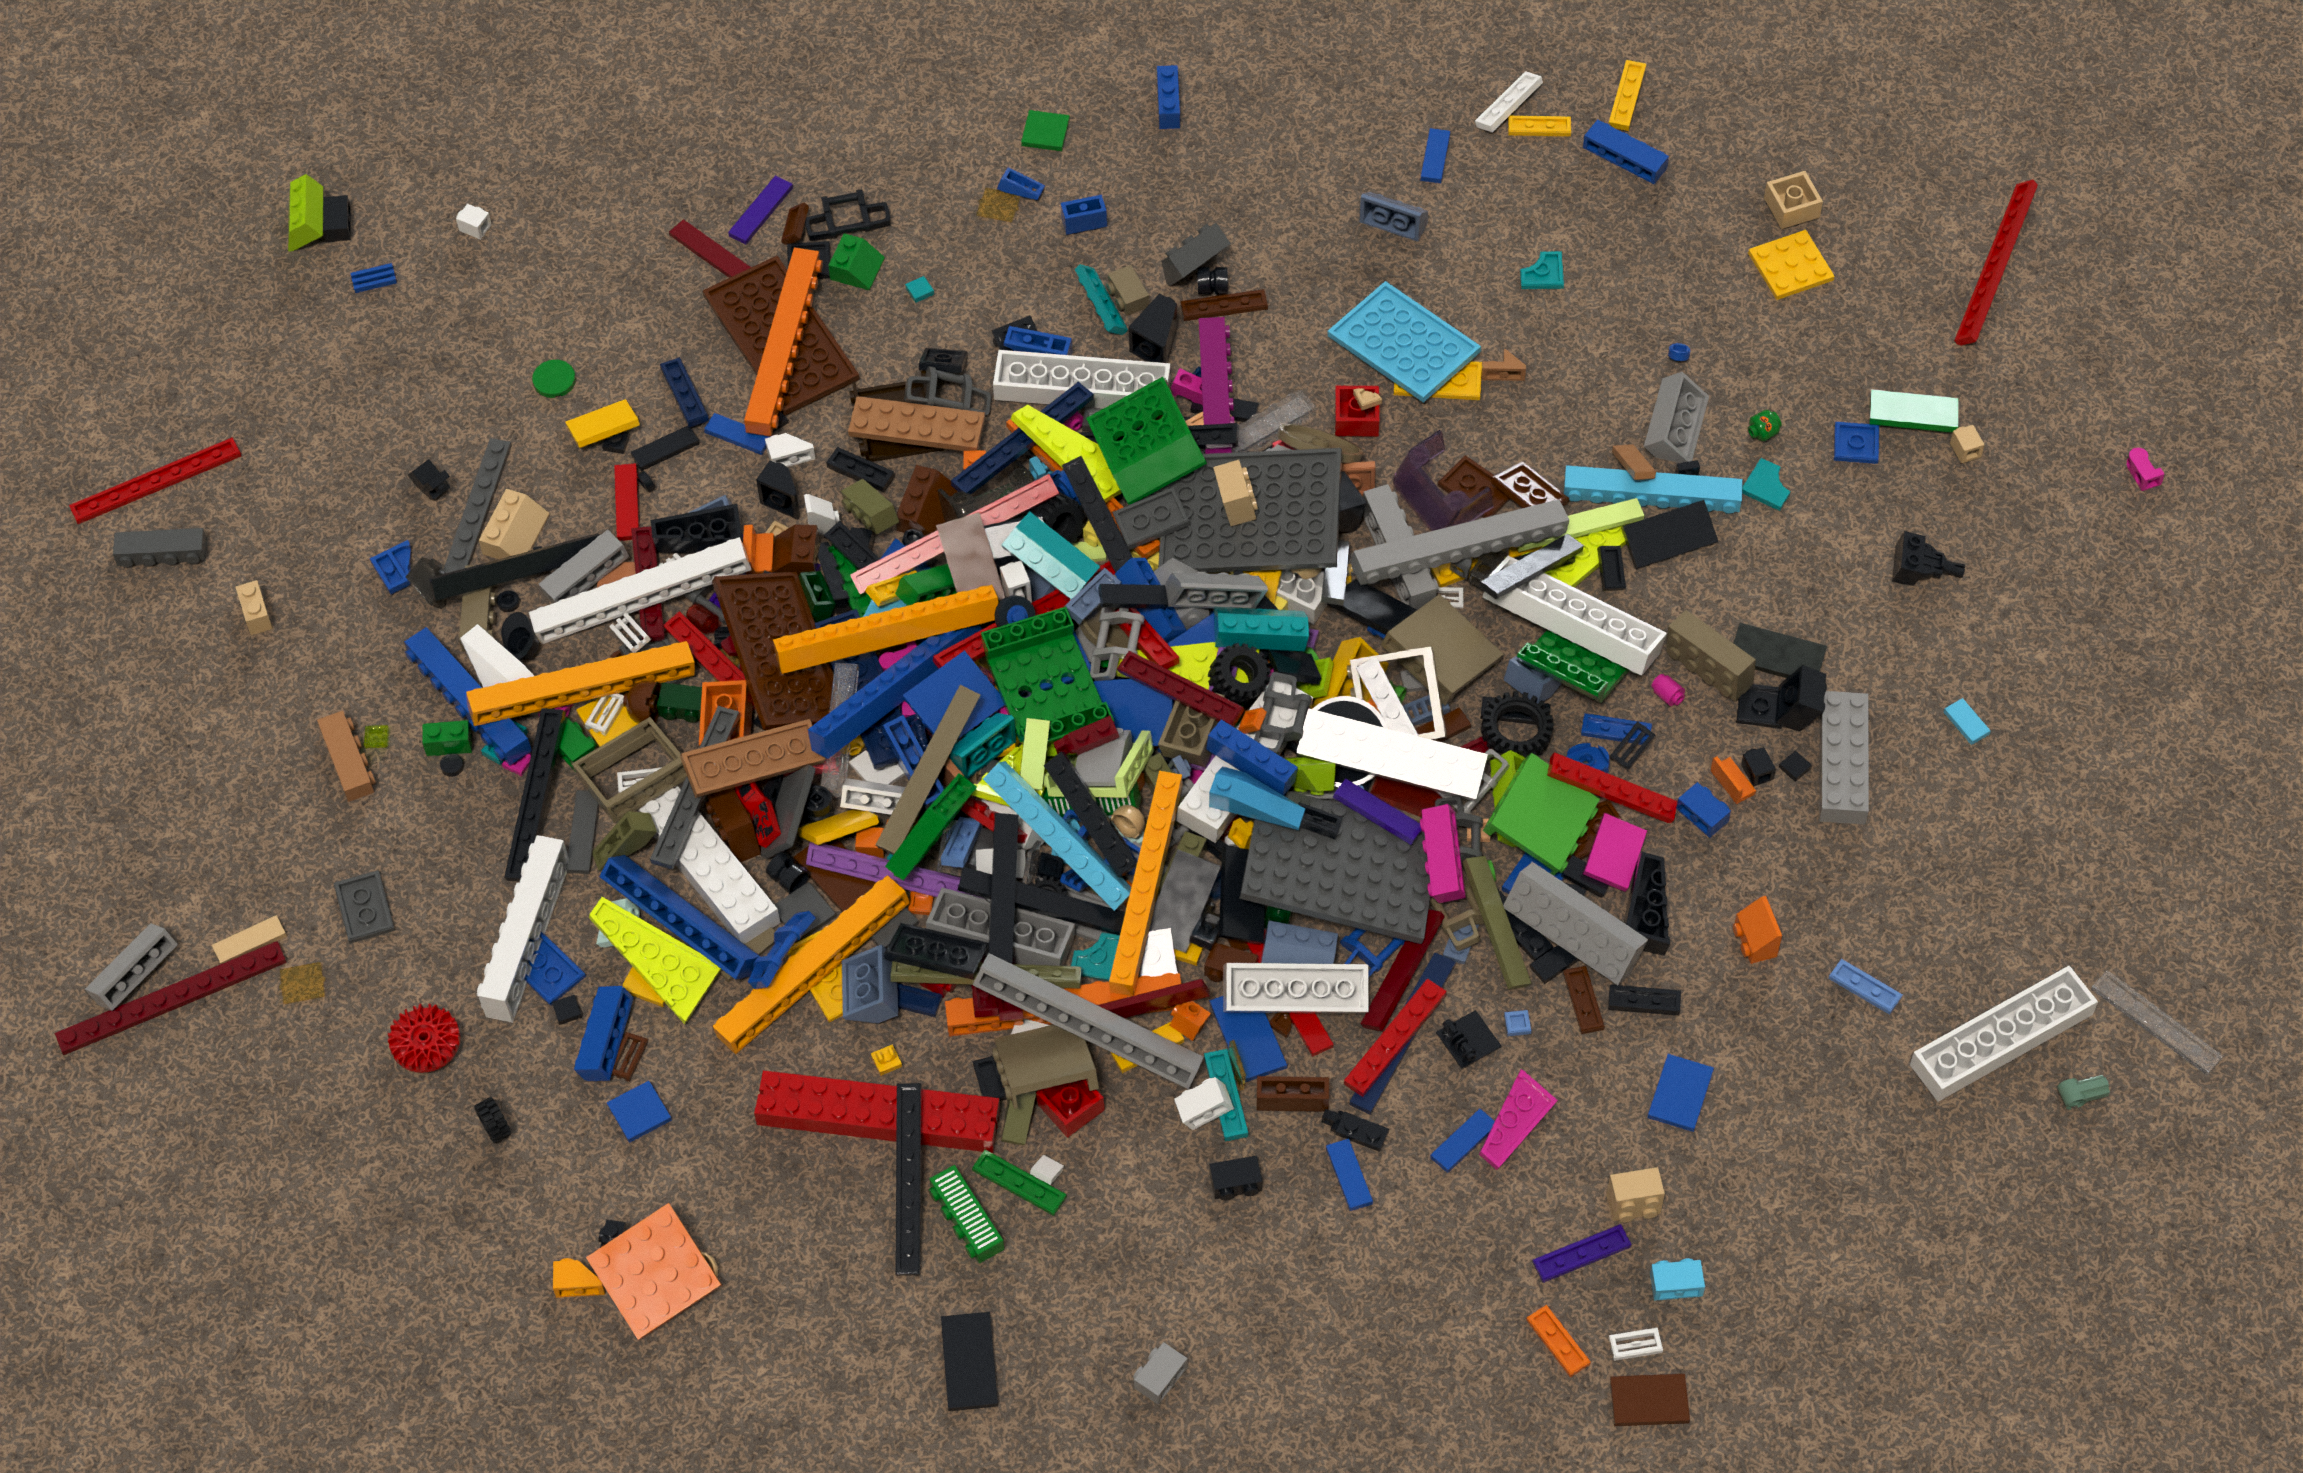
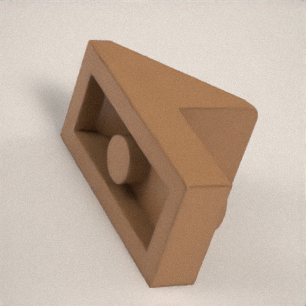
M1507 349L1503 351V362H1482V380L1525 381L1526 365Z

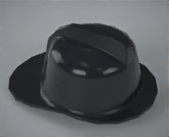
M521 612L510 614L505 619L501 629L504 648L518 660H534L535 653L539 647V640L532 631L528 617Z

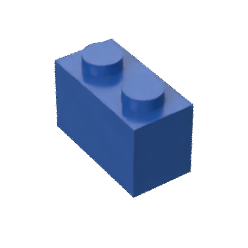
M1102 195L1061 203V219L1066 235L1107 227V211Z
M1698 782L1678 798L1676 807L1682 815L1709 838L1729 822L1731 813L1726 803L1719 801L1707 787L1701 786Z

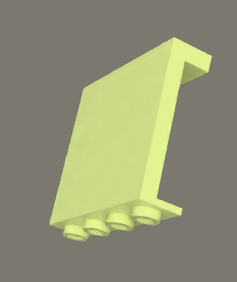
M1141 731L1135 743H1132L1133 746L1114 777L1116 786H1088L1094 797H1128L1154 751L1151 731ZM1067 755L1075 767L1078 755ZM1047 772L1044 775L1043 783L1044 787H1047L1048 796L1064 797Z

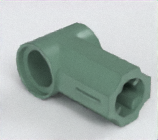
M2103 1075L2080 1081L2076 1078L2067 1079L2057 1086L2067 1110H2071V1107L2074 1106L2079 1108L2088 1101L2107 1097L2110 1094L2109 1083Z

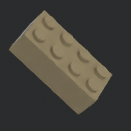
M1685 610L1668 626L1666 651L1669 656L1674 660H1679L1689 671L1695 672L1707 684L1713 685L1720 690L1722 695L1736 702L1753 685L1756 659L1692 613Z

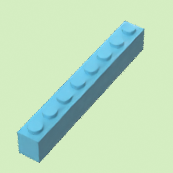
M1566 465L1564 494L1569 497L1570 501L1574 502L1587 500L1593 503L1613 502L1615 504L1637 498L1641 507L1651 505L1659 508H1680L1704 500L1708 512L1716 510L1730 514L1740 512L1743 479L1656 472L1654 479L1634 480L1627 470Z
M1006 761L998 762L983 780L1114 911L1120 909L1129 900L1131 886L1123 878L1118 877L1113 868Z

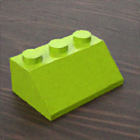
M307 174L290 182L288 209L289 252L323 236V186Z

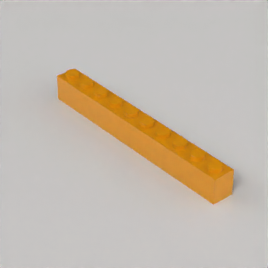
M992 585L981 586L977 589L961 591L953 595L937 597L933 600L917 602L913 605L893 608L889 611L873 613L869 616L849 619L845 622L829 624L825 627L805 630L789 636H782L781 638L773 639L777 662L781 673L784 674L994 621L995 610L999 604L998 597Z
M687 641L673 643L668 646L629 653L628 655L586 663L572 668H564L559 671L542 673L537 676L520 678L506 683H498L489 687L476 688L466 692L467 706L473 725L478 726L539 712L542 708L552 709L629 691L635 683L644 680L664 683L694 676L695 664Z
M1159 771L1109 979L1111 993L1134 996L1183 788L1182 774Z
M888 875L876 882L871 890L865 895L860 896L834 922L825 926L821 933L813 940L808 941L797 954L789 957L786 963L777 970L768 987L753 989L746 998L737 1002L731 1011L725 1016L720 1017L716 1024L712 1026L717 1038L736 1055L842 963V960L850 956L910 903L906 891Z

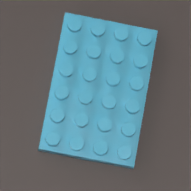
M1386 281L1327 331L1329 338L1423 403L1481 352L1479 344Z

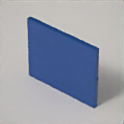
M965 650L902 695L903 699L920 718L922 724L934 735L960 685L980 694L981 696L958 739L1005 706L1000 693Z
M1133 679L1094 681L1102 703L1107 702L1115 727L1131 730L1132 743H1135L1141 731H1151L1153 746H1158L1173 708V699Z

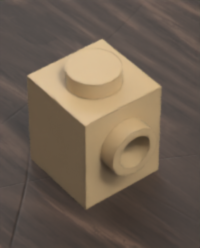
M1974 425L1962 426L1953 431L1950 444L1961 464L1981 458L1984 443Z

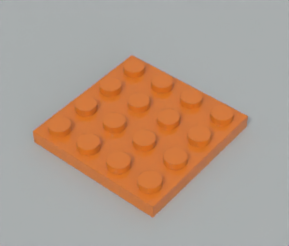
M667 1203L586 1257L638 1340L644 1338L722 1286L670 1203Z

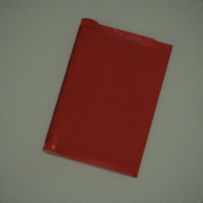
M1378 776L1370 791L1372 795L1390 806L1422 817L1423 809L1435 807V801L1441 798L1433 790L1421 789L1417 786Z

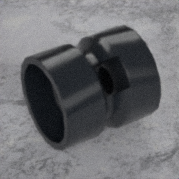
M1198 267V295H1210L1212 291L1216 295L1228 294L1227 267H1215L1214 270H1211L1210 267Z
M821 785L810 787L803 811L804 817L809 824L831 817L834 814L830 791Z
M786 851L778 853L766 868V874L779 883L788 894L805 885L810 877V872L800 863H796V860Z

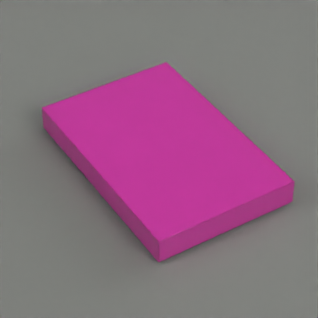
M1604 813L1583 875L1626 892L1647 830Z

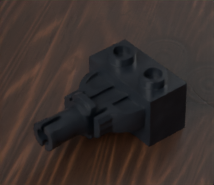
M1904 531L1896 543L1893 582L1914 586L1918 579H1927L1931 576L1940 578L1942 573L1962 578L1964 575L1965 564L1948 561L1944 553L1937 552L1934 547L1925 543L1926 536Z

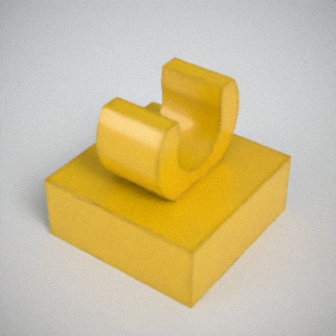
M1241 818L1233 821L1228 837L1239 848H1249L1253 821L1245 823Z
M893 1044L871 1053V1058L880 1076L902 1067Z

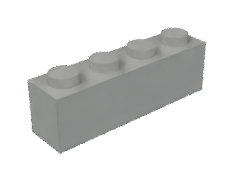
M606 530L589 545L581 549L575 556L563 563L552 574L545 577L539 583V586L551 603H556L559 600L587 591L625 561L629 555L623 544L609 530Z
M150 923L85 990L99 1006L112 1011L178 944L166 929Z

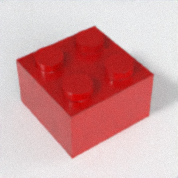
M1335 386L1336 436H1379V405L1361 410L1353 395V390L1359 388L1372 393L1375 392L1379 395V386Z
M1085 1079L1041 1089L1036 1092L1038 1106L1067 1138L1105 1110L1103 1096L1097 1090L1089 1091Z

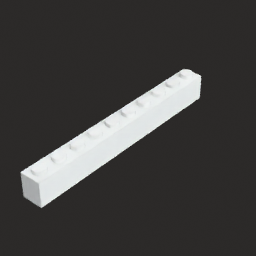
M739 537L713 547H708L694 554H688L680 559L666 562L663 565L646 569L618 581L601 585L590 591L581 592L578 595L559 600L545 607H539L536 610L530 611L529 615L535 635L538 637L540 644H545L621 617L625 612L629 614L711 585L715 576H731L745 573L751 570V566L744 545Z

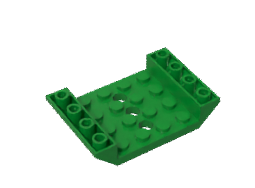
M1165 376L1086 418L1128 505L1141 500L1207 464L1173 397L1172 390ZM1163 415L1161 419L1155 420L1158 416ZM1139 426H1143L1142 429L1136 431ZM1124 436L1122 440L1117 441L1119 437Z
M1067 607L981 632L987 664L1008 715L1014 717L1015 732L1022 744L1024 743L1026 718L1050 721L1047 744L1055 742L1070 732L1108 716H1111L1114 722L1107 702L1102 703L1075 640L1073 635L1074 624ZM1071 677L1074 682L1072 684H1064L1061 679ZM1042 683H1049L1052 685V689L1044 691L1040 688V685ZM1021 690H1028L1031 695L1024 698L1019 695V692Z
M1548 629L1534 645L1527 642L1517 654V658L1522 664L1600 703L1629 671V669L1613 663L1609 659L1593 653L1576 643H1572L1570 640L1552 633Z

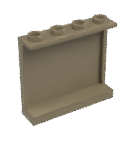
M1440 594L1388 631L1381 644L1389 653L1431 646L1434 653L1441 703L1445 706L1452 701L1458 691L1491 666L1497 667L1504 655ZM1423 656L1397 660L1428 689Z
M1050 1025L994 1038L996 1048H992L994 1062H996L1007 1100H1012L1014 1109L1018 1108L1016 1095L1084 1079L1087 1082L1089 1091L1099 1089L1096 1069L1085 1039L1056 1025Z

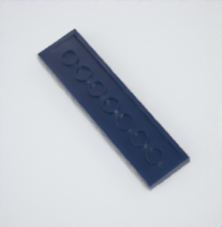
M857 609L814 623L817 629L829 624L857 619L860 616ZM875 651L829 662L845 701L883 673ZM898 706L860 734L874 770L898 762L882 732L884 724L902 716Z

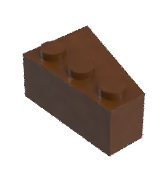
M734 788L705 795L707 801L703 803L707 814H712L713 825L715 828H719L718 832L721 840L726 843L738 861L743 862L760 855L761 852L753 824Z

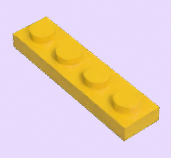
M1630 60L1625 62L1609 119V125L1615 129L1629 131L1646 70L1645 63Z

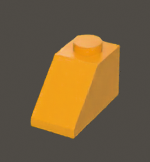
M571 1258L553 1261V1291L556 1298L605 1295V1289L600 1279L580 1261Z

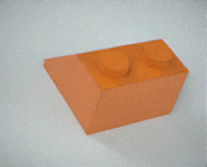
M1762 896L1737 913L1735 923L1733 924V932L1736 937H1740L1742 942V954L1744 957H1748L1750 964L1777 957L1782 933L1767 897Z

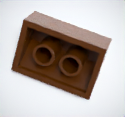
M916 465L897 512L899 523L896 524L897 531L905 533L909 529L920 530L925 537L937 531L936 525L946 523L958 493L951 486V480L936 469Z

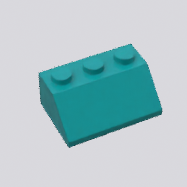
M996 713L994 716L986 718L974 731H969L962 740L955 744L949 758L966 779L1016 743L1014 717L1012 715Z

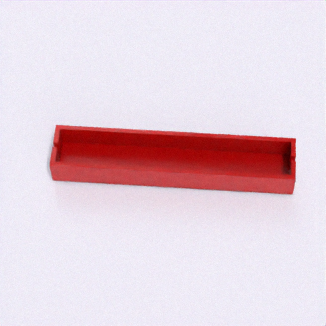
M763 1070L759 1087L760 1094H758L754 1111L757 1125L896 1142L897 1086ZM922 1089L921 1145L980 1152L987 1150L993 1153L997 1134L996 1129L998 1128L1001 1111L1000 1099Z

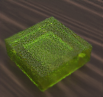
M388 725L365 726L364 747L388 748Z

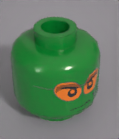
M1763 410L1750 417L1747 429L1753 439L1756 438L1764 442L1779 434L1782 423L1776 412Z

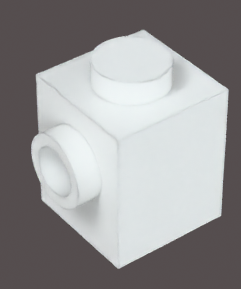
M469 204L458 213L456 218L459 231L480 240L492 225L488 212L480 207H474Z

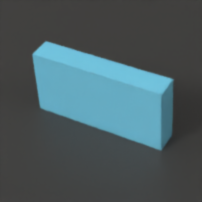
M1963 698L1944 708V714L1971 745L1990 735V729Z

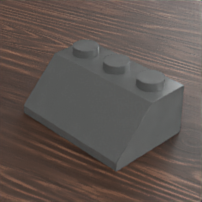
M1208 223L1197 230L1199 235L1196 237L1190 235L1182 241V247L1177 249L1175 246L1165 253L1167 257L1161 262L1168 286L1184 278L1231 244L1217 223L1211 226Z

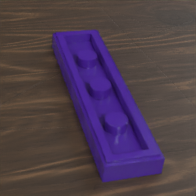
M775 175L728 232L729 237L747 245L793 189V184Z
M1347 779L1342 782L1333 795L1334 799L1410 845L1414 843L1422 832L1420 823Z
M1619 1224L1535 1258L1532 1263L1542 1282L1545 1283L1631 1248L1632 1244L1622 1225Z

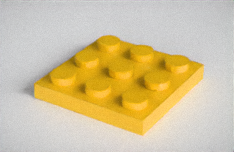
M1806 230L1750 248L1748 251L1749 256L1776 300L1834 281L1835 278Z

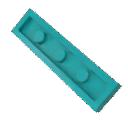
M1079 264L1075 269L1079 277L1078 280L1087 291V296L1093 302L1096 313L1102 318L1105 329L1110 333L1125 334L1128 328L1097 272L1092 267Z
M1223 1049L1204 1053L1209 1078L1216 1077L1226 1085L1234 1107L1233 1110L1219 1116L1225 1142L1248 1137V1129L1228 1050Z

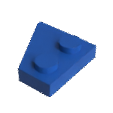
M408 540L370 558L372 566L390 595L410 585L411 546Z

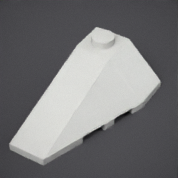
M478 624L460 638L483 688L534 676L525 665Z

